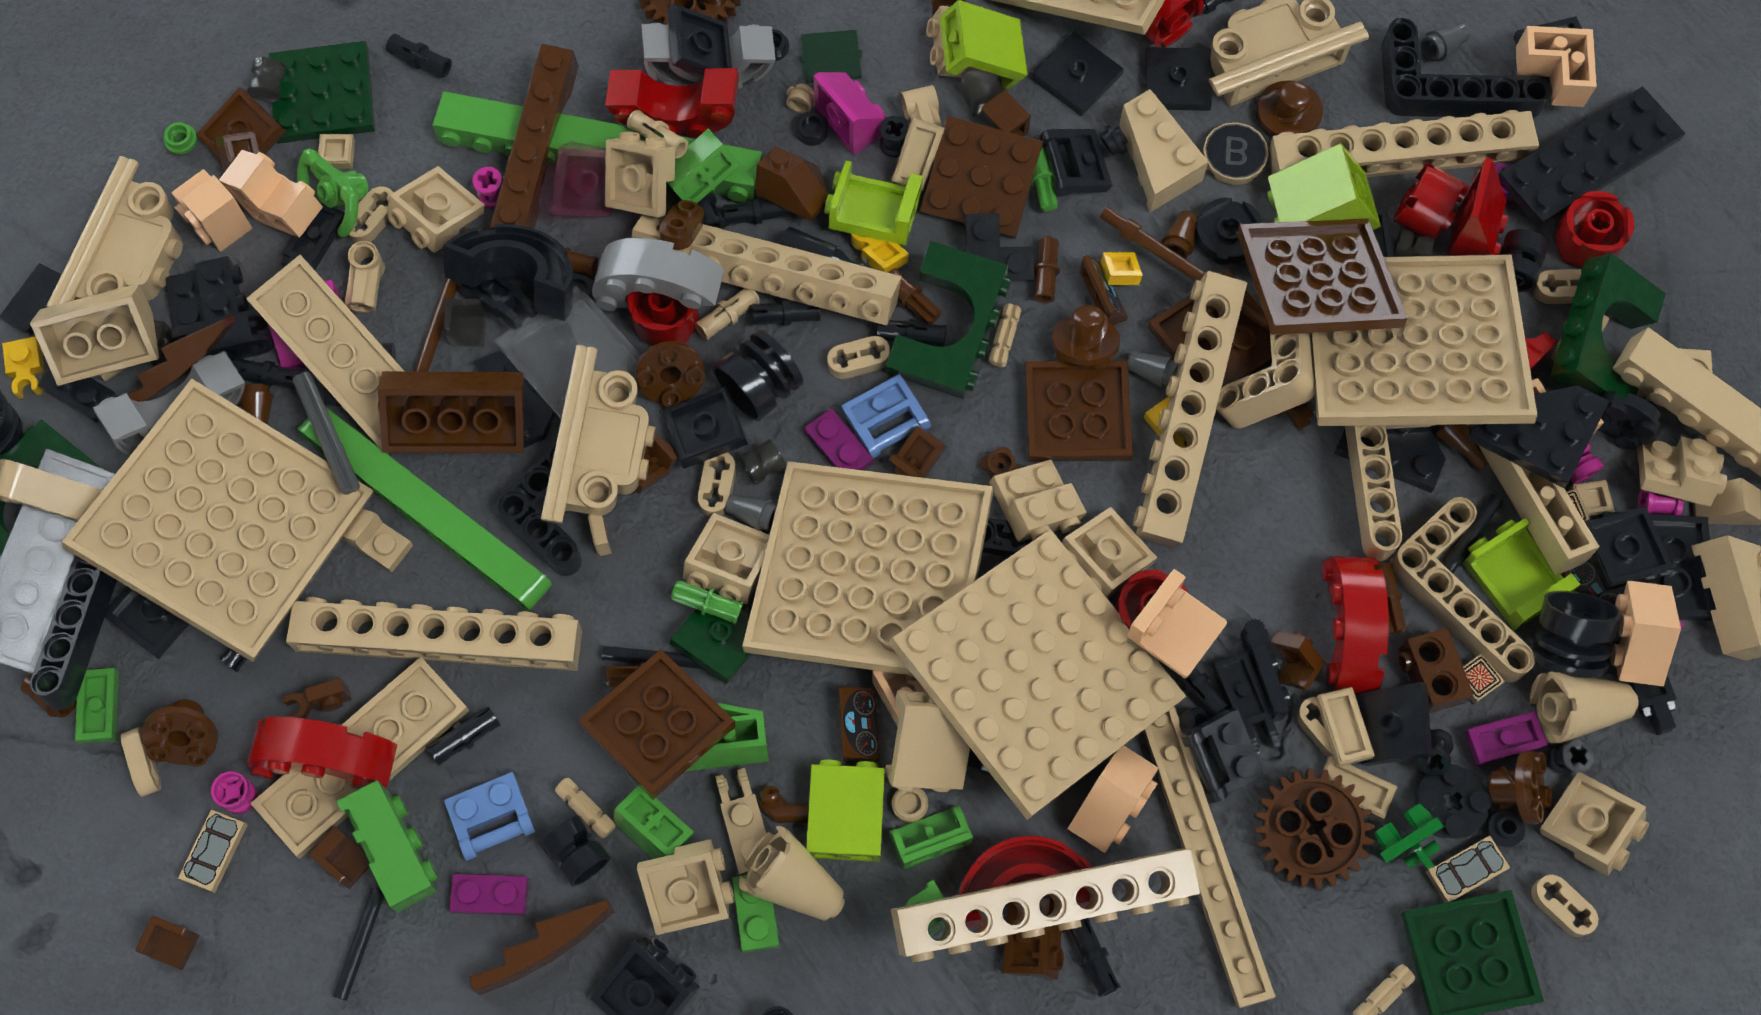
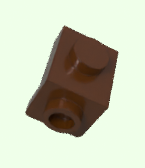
M917 426L898 454H892L889 460L896 465L894 471L898 475L925 478L945 451L947 445L923 427Z
M656 433L653 446H646L644 459L649 460L646 481L639 480V485L636 489L638 494L669 475L677 460V456L670 444L663 441Z
M1277 631L1271 643L1287 662L1278 676V680L1283 685L1308 690L1325 663L1312 646V640L1306 635L1299 632L1290 634Z

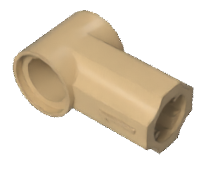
M933 85L901 92L902 108L907 121L910 120L911 122L912 117L942 126L939 117L938 97Z
M359 241L353 244L348 252L350 270L345 305L349 310L369 314L372 311H376L380 277L384 274L385 263L373 243ZM365 258H373L369 264L360 265Z

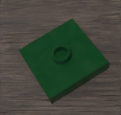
M696 609L670 638V645L727 684L752 655V653H744L742 647L750 614L741 609L736 624H733L708 613H705V616L701 615L702 611Z

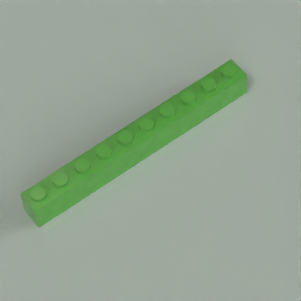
M443 91L433 122V128L438 141L447 146L458 147L460 145L474 148L481 153L497 152L510 157L524 106ZM561 114L550 145L546 165L559 164L568 166L576 171L591 170L605 175L606 140L619 138L621 132L635 131L624 125ZM652 131V132L655 133L656 135H658V136L664 138V137L661 136L659 133H657V132H655V131ZM640 135V140L646 141V138ZM683 137L688 141V146L695 140L693 138ZM724 145L740 166L717 185L711 193L729 197L737 202L752 201V198L757 197L755 194L757 164L763 159V152ZM666 182V187L672 189L670 185Z

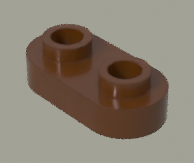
M683 200L674 204L660 224L659 240L674 243V250L686 249L691 246L703 227V208L691 200Z

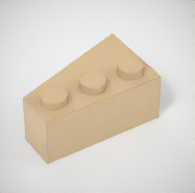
M1729 535L1692 545L1694 556L1701 555L1706 572V577L1701 578L1703 588L1711 589L1716 609L1710 612L1723 655L1745 661L1761 658V546Z

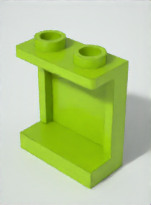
M961 0L955 2L939 16L946 73L957 76L968 66L1000 75L1002 87L1008 90L1028 75L1020 19Z
M845 160L842 172L836 171L832 190L835 193L834 195L828 194L824 213L829 215V229L906 246L921 198L923 176L910 173L907 185H898L853 175L851 172L852 161Z
M1527 517L1517 524L1513 519L1508 521L1495 531L1498 536L1490 541L1484 537L1468 548L1471 554L1463 562V565L1514 631L1541 613L1546 594L1554 591H1574L1580 585L1572 573L1565 578L1561 574L1555 576L1536 542L1526 530L1530 525Z
M821 760L819 765L811 764L806 850L815 859L880 862L885 768H878L877 763L868 761L857 762L856 766H841V762L837 760Z

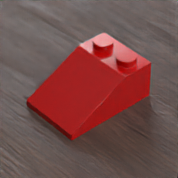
M1485 158L1465 197L1458 206L1446 256L1499 255L1501 243L1497 242L1498 234L1504 232L1508 215L1503 214L1506 198L1493 159Z

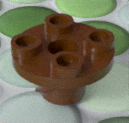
M1280 81L1270 85L1260 96L1256 118L1261 126L1272 136L1283 132H1293L1294 134L1307 133L1318 128L1323 115V106L1319 96L1309 86L1298 81Z
M1093 305L1077 307L1073 311L1072 317L1058 323L1052 333V347L1055 351V357L1062 363L1092 366L1096 369L1105 368L1108 366L1109 360L1117 354L1120 346L1118 330L1108 322L1107 315Z
M665 341L651 346L641 355L636 365V381L641 392L650 400L663 404L667 408L692 398L700 390L706 377L704 364L698 352L691 346L677 341Z
M182 699L151 713L144 722L141 738L147 748V756L155 762L166 761L173 764L200 767L214 753L218 742V731L214 723L205 716L200 704L192 700Z
M1533 750L1521 751L1515 770H1507L1504 766H1500L1499 770L1493 771L1489 776L1488 793L1491 801L1495 805H1500L1501 810L1510 809L1518 805L1520 816L1526 824L1542 823L1544 808H1550L1552 805L1551 788L1544 784L1543 774L1546 771L1544 753Z

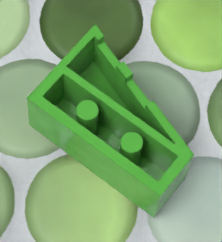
M718 703L735 720L736 727L686 771L769 762L763 711Z
M377 780L336 801L341 812L345 811L348 814L355 829L352 834L357 844L361 843L370 862L368 865L390 908L398 913L438 892L434 881L439 879L438 874L430 859L424 861L420 854L419 848L424 846L416 828L412 827L409 829L405 822L404 816L409 813L400 795L394 797Z

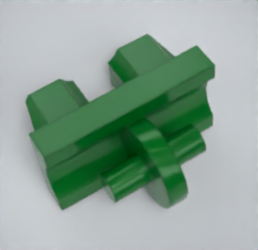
M1419 803L1404 813V816L1415 830L1410 835L1402 838L1392 822L1374 832L1379 845L1383 849V852L1380 854L1386 863L1391 862L1413 848L1415 852L1404 859L1410 869L1420 862H1423L1428 870L1435 866L1429 856L1441 849L1435 840L1422 847L1420 842L1445 826L1439 817L1433 818L1431 813Z

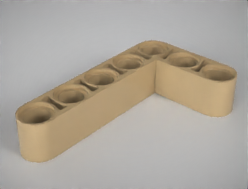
M1270 332L1272 366L1221 388L1216 410L1231 426L1238 429L1244 428L1304 404L1315 396L1316 388L1311 333L1271 335Z
M1434 425L1345 426L1362 548L1367 557H1375L1378 561L1387 560L1402 541V530L1386 429L1430 427ZM1361 438L1370 439L1374 443V447L1366 446L1361 441ZM1365 470H1372L1376 472L1379 476V479H1371L1370 477H1368ZM1370 503L1380 504L1384 509V513L1374 511ZM1378 535L1386 538L1389 546L1386 547L1378 544L1375 536Z
M0 459V500L4 502L24 504L79 521L103 491L102 489L18 462Z
M1463 497L1453 498L1415 532L1393 556L1390 563L1393 564L1395 579L1476 657L1480 654L1485 657L1505 682H1516L1533 668L1535 664L1534 652L1438 560L1466 532L1477 515L1476 507L1470 500ZM1453 512L1460 515L1463 523L1454 521L1450 513ZM1426 535L1435 536L1440 545L1430 543ZM1402 557L1411 558L1415 562L1416 567L1412 568L1405 565ZM1428 581L1439 584L1442 592L1437 593L1431 590ZM1454 606L1465 609L1468 618L1457 615ZM1481 631L1491 634L1494 643L1486 642L1481 636ZM1511 656L1517 659L1520 663V669L1513 668L1508 663L1507 657Z

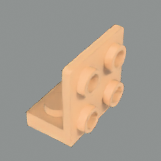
M1173 569L1134 620L1126 637L1183 678H1187L1225 628L1227 621L1184 591L1181 586L1186 577Z

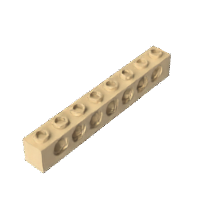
M1509 110L1502 114L1493 115L1477 113L1470 117L1462 118L1446 116L1431 121L1414 119L1400 124L1383 122L1369 127L1351 125L1338 130L1315 129L1307 133L1296 134L1293 132H1283L1272 137L1268 148V159L1271 174H1275L1341 143L1366 172L1367 177L1417 173L1427 162L1442 170L1478 167L1482 165L1486 157L1493 159L1494 164L1496 162L1503 164L1516 163L1536 151L1539 147V141L1531 111L1518 112L1517 110ZM1397 144H1402V145H1404L1406 148H1402V147H1400V146L1397 145ZM1365 147H1370L1374 151L1367 150ZM1300 153L1308 154L1310 157H1304Z
M642 214L632 229V238L659 240L660 224L666 215L653 217ZM704 224L691 246L686 249L676 250L689 255L690 250L693 249L720 264L725 269L721 282L883 325H888L898 302L902 276Z
M1208 271L1201 280L1194 282L1190 299L1195 301L1192 312H1187L1182 326V331L1187 332L1184 344H1179L1174 358V363L1179 364L1176 376L1172 375L1166 389V395L1170 396L1168 408L1162 409L1158 420V428H1162L1160 440L1154 441L1150 452L1149 460L1154 461L1151 474L1146 473L1142 483L1141 493L1146 494L1143 507H1137L1133 519V526L1137 527L1136 535L1140 539L1174 549L1183 543L1248 282ZM1206 306L1214 307L1219 313V318L1209 316L1206 312ZM1198 338L1207 339L1211 345V350L1202 349L1198 344ZM1190 369L1198 370L1202 374V383L1196 382L1191 378ZM1182 401L1190 402L1194 406L1195 415H1189L1183 411ZM1174 433L1185 437L1187 441L1186 448L1175 444L1173 440ZM1165 466H1172L1178 471L1179 479L1177 481L1171 480L1166 476ZM1158 498L1168 501L1171 507L1170 514L1162 513L1158 509Z
M307 597L305 601H296L292 606L286 639L287 644L295 652L417 660L422 657L424 661L578 671L582 628L578 620H574L573 616L566 614H554L552 618H541L536 613L525 611L518 612L517 616L503 615V612L494 609H484L482 613H468L467 609L461 607H448L446 611L433 610L430 606L414 604L411 606V609L397 608L396 604L389 602H377L376 606H364L361 602L355 600H341L340 604L327 603L322 598ZM337 619V625L334 629L327 632L323 631L327 621ZM373 622L369 632L358 634V629L363 623ZM401 624L409 625L404 635L393 636L397 626ZM437 626L444 627V632L440 637L436 639L428 638L433 628ZM471 629L480 630L479 636L475 640L464 641V635L467 631ZM507 631L516 633L515 638L511 642L506 644L499 643V638L503 633ZM546 633L551 635V639L546 645H534L535 639L540 634Z
M1190 848L1166 851L890 910L899 955L904 957L910 956L911 962H920L933 959V951L948 948L949 954H957L972 950L970 943L985 940L986 946H994L1009 942L1007 935L1020 932L1023 938H1031L1044 935V927L1058 925L1059 931L1081 927V919L1090 917L1095 918V923L1118 919V911L1130 909L1131 915L1154 911L1153 904L1166 901L1167 907L1189 904L1188 897L1200 894ZM1154 872L1161 878V887L1156 893L1151 891L1148 884L1149 877ZM1117 880H1121L1126 887L1125 896L1119 901L1112 893L1113 885ZM1082 887L1086 888L1090 894L1089 904L1083 909L1076 902V894ZM1045 895H1049L1054 901V909L1048 916H1044L1039 908L1040 900ZM1012 902L1017 907L1018 916L1013 923L1008 924L1004 920L1002 912L1005 905ZM972 910H976L981 916V925L974 932L969 931L965 924L966 916ZM934 918L941 919L945 926L944 934L937 940L932 939L928 933V925Z

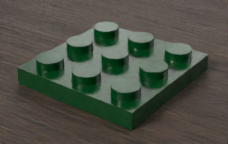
M366 41L269 53L273 118L286 130L284 135L277 141V144L319 139L320 134H358L375 131L369 49Z
M1512 890L1407 910L1401 913L1428 1015H1483L1544 1002Z

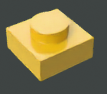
M1103 252L1100 263L1107 285H1140L1143 275L1135 252Z

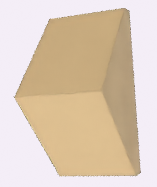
M1743 478L1729 480L1724 492L1721 495H1716L1711 507L1692 502L1693 516L1708 517V524L1761 525V490Z

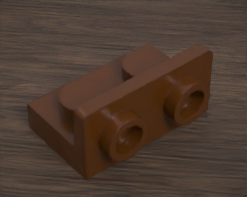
M1051 899L1040 900L1039 908L1044 916L1050 915L1054 909V901ZM1012 902L1008 903L1007 923L1011 924L1018 916L1017 907ZM1058 925L1044 927L1045 934L1037 937L1023 938L1021 932L1007 935L1009 942L1005 943L1003 973L1015 976H1041L1050 980H1058L1059 970L1062 969L1064 963L1061 933L1065 930L1059 931Z

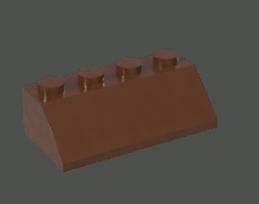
M382 371L378 387L382 453H524V372Z

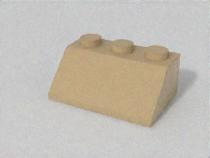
M140 283L40 309L30 322L57 386L159 358L153 313Z

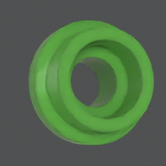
M176 122L166 128L163 141L171 153L183 155L195 148L198 136L190 125ZM185 138L183 141L178 142L179 139Z

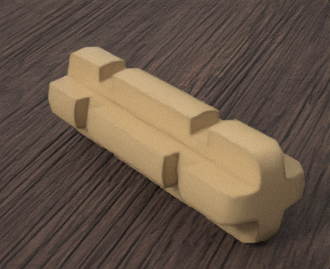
M1007 303L1003 307L988 360L992 366L999 368L1006 366L1021 314V308L1018 305Z
M570 778L563 779L555 788L557 795L564 802L568 801L569 807L578 816H581L588 826L592 825L593 831L600 838L604 839L610 835L616 827L615 823L606 814L602 815L603 811L582 790L578 791V786Z
M1403 964L1397 966L1391 972V978L1385 979L1365 999L1366 1003H1361L1353 1011V1015H1377L1378 1013H1383L1403 993L1401 989L1408 988L1415 980L1413 972Z

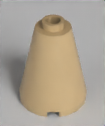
M1554 671L1538 675L1532 684L1530 693V705L1536 704L1537 717L1545 738L1549 743H1565L1630 719L1634 716L1639 704L1636 692L1627 683L1598 678L1573 677Z
M777 826L778 833L775 835L767 832L746 859L744 866L749 871L746 879L740 876V889L753 897L822 921L830 917H836L841 912L845 903L843 889L789 830L782 826Z

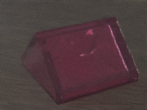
M572 141L559 147L551 214L611 217L612 208L605 206L606 148Z

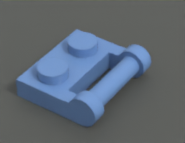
M900 374L841 405V412L862 445L873 458L880 456V451L911 435L917 426H921L925 430L931 428L927 415ZM907 411L911 414L912 419L875 439L870 434V431Z
M513 772L444 800L466 861L476 858L478 852L521 834L528 836L536 832ZM513 813L517 814V821L471 839L470 831Z

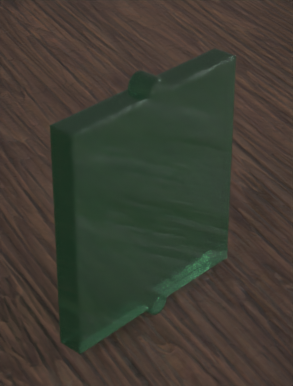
M857 30L801 34L803 54L800 56V62L804 63L806 83H814L813 76L818 72L846 73L851 79H862L860 65L862 51L858 48Z

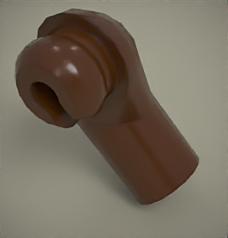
M766 786L761 790L759 798L761 809L774 822H808V803L788 804L779 794V789L774 786Z

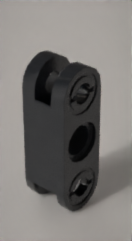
M257 310L243 311L179 326L167 333L168 344L234 315L236 322L216 347L206 356H214L225 351L232 362L236 357L245 359L268 353L274 348L273 337L258 333V330L264 329L269 324Z

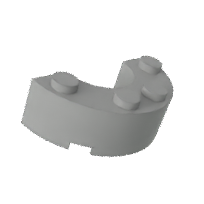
M661 23L641 24L644 65L652 79L657 80L658 78L665 84L677 86L694 85L704 79L702 75L672 66L669 25ZM755 24L739 26L736 33L729 37L732 68L738 69V90L743 89V82L752 78L757 82L773 67L776 59L772 26H759Z
M625 238L613 241L605 247L592 287V294L596 300V305L607 311H614L616 308H628V294L638 291L642 293L655 292L678 300L685 307L698 309L701 306H715L725 269L711 258L693 249L690 250L689 255L673 250L674 243L650 238Z
M224 351L214 356H205L196 364H193L186 380L160 398L137 402L130 399L127 393L118 397H110L103 400L99 405L93 407V410L117 449L131 455L132 451L137 448L191 379L199 382L234 405L238 404L244 392L245 382Z

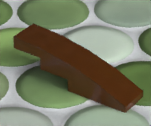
M234 315L162 347L161 350L167 360L138 374L137 376L143 387L128 393L129 398L137 402L145 401L188 373L192 365L210 353L236 322Z
M604 900L535 923L539 938L503 949L506 965L469 976L473 991L478 995H483L518 981L551 963L584 940L613 914L612 905L608 900Z

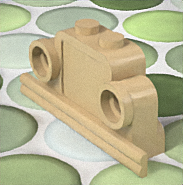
M1266 0L1260 6L1249 10L1241 9L1235 12L1230 17L1227 28L1216 33L1213 38L1210 54L1211 68L1216 76L1209 78V83L1217 97L1223 95L1229 107L1262 95L1266 88L1276 82L1299 81L1343 64L1350 47L1368 40L1369 34L1361 21L1340 28L1334 18L1335 8L1329 0H1304L1301 5L1296 0Z
M119 156L46 307L138 283L141 284L146 299L149 301L154 299L159 294L161 288L166 286L165 279L169 277V271L174 260L181 255L183 243L180 235L170 222L173 218L174 210L162 187L153 182L140 184L132 181L139 166L138 161Z
M576 346L541 520L562 524L566 511L598 516L608 514L615 507L618 494L627 495L633 493L639 485V480L646 481L649 460L644 459L646 446H653L656 427L649 426L647 411L643 407L636 405L638 389L633 376L620 370L609 373L594 370L598 351L594 347Z

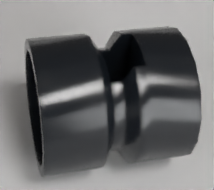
M1515 229L1507 232L1500 251L1501 255H1512L1518 292H1529L1535 289L1541 273V265L1545 260L1549 247L1548 241L1544 236L1525 229Z
M575 816L563 822L542 841V846L554 862L561 861L562 864L559 869L572 887L580 885L593 877L611 859L598 840L591 841L593 833L581 816Z

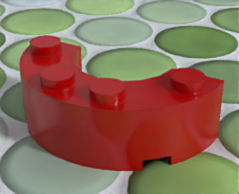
M737 68L705 69L702 81L694 85L677 86L658 82L648 77L642 70H610L605 106L615 115V119L620 123L627 124L629 115L635 110H640L653 120H660L669 126V130L678 136L697 139L708 128L712 133H715L727 127L733 120L739 72Z
M1330 556L1323 560L1322 580L1327 581L1331 604L1336 605L1337 618H1334L1332 622V636L1336 640L1334 655L1326 667V680L1328 684H1332V692L1352 687L1355 696H1357L1358 693L1379 690L1383 680L1384 668H1378L1380 654L1387 655L1388 599L1383 570H1375L1374 565L1379 563L1375 557Z
M265 717L264 724L262 720L257 722L247 766L251 769L250 775L263 779H272L273 774L284 775L289 774L290 770H301V774L308 777L323 778L324 774L345 779L350 781L351 787L355 789H361L377 780L384 787H388L398 745L369 732H364L363 737L347 732V726L294 717Z
M1040 836L1011 838L992 846L977 858L964 877L959 895L1090 868L1092 866L1083 856H1079L1076 852L1066 847V844L1057 840ZM1084 887L1080 888L1076 894V902L1083 909L1090 901V894ZM972 910L967 914L965 919L966 927L971 928L981 925V916L976 910Z

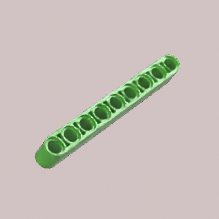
M326 408L359 482L374 490L373 493L524 610L530 612L553 585L543 573L388 454L382 453L379 447ZM308 417L296 430L308 443L324 454Z

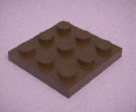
M947 116L920 212L965 225L966 214L999 213L1000 235L1016 239L1043 141Z
M1229 269L1221 274L1236 279ZM1246 290L1244 299L1262 310ZM1190 295L1149 321L1148 329L1173 358H1175L1179 344H1184L1187 332L1182 331L1183 322L1187 312H1192L1195 302L1190 299ZM1206 306V312L1209 316L1219 318V313L1214 307ZM1241 312L1222 387L1254 374L1272 362L1269 326L1264 329ZM1199 337V346L1204 350H1211L1209 341ZM1190 369L1191 378L1196 382L1202 383V374L1198 370Z
M1109 360L1108 366L1101 369L1073 363H1062L1060 361H1025L1028 462L1047 460H1132L1133 447L1127 360Z
M661 649L578 719L580 727L652 800L736 727L735 720Z

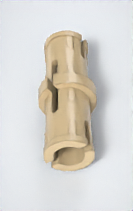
M635 110L629 115L627 120V127L639 133L644 138L660 137L653 133L652 130L666 138V145L675 147V158H681L686 153L688 141L669 130V126L660 120L655 121L640 110Z
M744 288L727 301L721 300L717 303L716 309L695 322V328L699 335L708 341L727 325L733 326L736 324L738 318L752 308V304L760 303V298L755 290Z

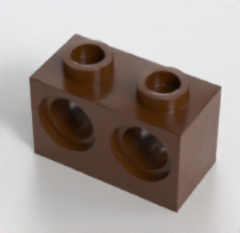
M1448 628L1409 638L1399 648L1398 659L1400 666L1405 673L1408 672L1411 682L1427 684L1429 713L1464 704L1474 695ZM1419 649L1430 652L1433 662L1423 660L1419 654ZM1432 682L1441 684L1445 688L1446 696L1438 695L1432 688Z

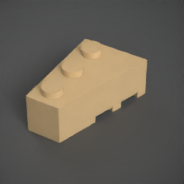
M1151 89L1123 105L1119 126L1128 140L1126 146L1131 160L1133 159L1138 172L1137 178L1140 186L1144 189L1147 206L1151 213L1202 182L1208 160Z

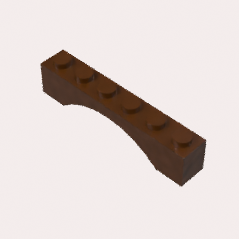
M541 44L491 222V230H494V224H512L535 229L542 181L550 145L561 113L571 97L579 68L573 50Z

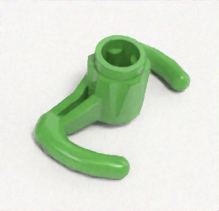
M307 148L299 159L297 182L302 181L310 186L309 175L311 169L320 181L317 185L319 199L329 208L345 206L343 221L337 229V234L345 238L355 226L359 208L358 203L368 193L367 180L363 174L356 173L355 171L341 172L322 158L317 151Z

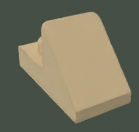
M363 508L342 536L343 541L391 573L413 547L410 540L384 524L378 514Z

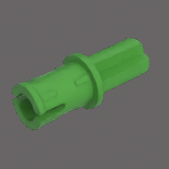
M1042 148L1031 186L1036 188L1040 210L1042 212L1056 210L1058 207L1053 184L1055 177L1050 167L1046 148Z
M677 581L671 593L673 601L702 611L701 615L705 616V613H708L733 624H736L743 606V602L713 593L714 589L712 588L710 591L683 581Z

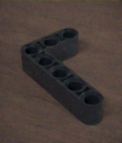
M1407 18L1393 20L1382 42L1385 104L1387 109L1394 115L1470 117L1477 113L1493 115L1502 114L1509 110H1517L1518 112L1531 111L1532 117L1535 118L1540 115L1552 95L1551 84L1546 79L1538 76L1421 74L1418 29L1415 23Z
M555 444L499 497L497 508L505 525L555 573L561 576H570L579 570L582 563L577 544L556 523L541 520L547 488L543 491L533 490L537 483L549 481ZM516 505L523 506V510L519 514H508L511 507ZM536 529H548L545 536L541 538L532 537V533ZM567 550L572 552L568 560H556V556L561 551Z
M76 555L70 567L30 682L31 690L54 710H64L75 702L115 585L119 582Z

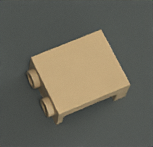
M897 691L895 706L900 716L892 765H886L885 774L892 787L902 791H913L915 788H930L937 792H948L950 789L963 790L970 747L927 692Z

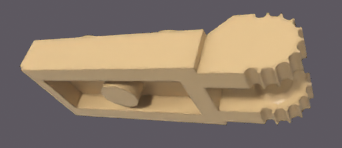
M745 768L737 770V779L739 786L742 787L744 797L730 801L729 787L723 774L715 776L722 800L720 806L740 876L748 874L749 869L744 866L746 859L755 845L766 834L756 795H752Z

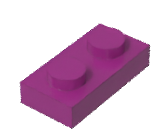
M832 408L804 428L805 434L833 467L864 471L874 463V458L871 457L869 452Z
M1536 711L1470 728L1464 732L1476 767L1518 756L1524 750L1536 751L1548 746Z
M453 874L449 912L452 914L526 916L529 878L527 876Z

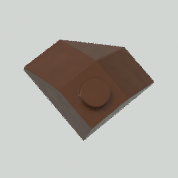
M776 146L757 164L756 195L810 221L825 207L828 192L818 165Z

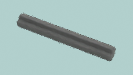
M307 371L295 375L293 383L340 490L344 495L358 491L360 484L313 377Z

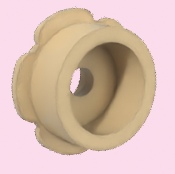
M797 84L795 88L791 86L787 89V106L797 113L804 114L810 112L811 108L815 105L813 89L806 84Z

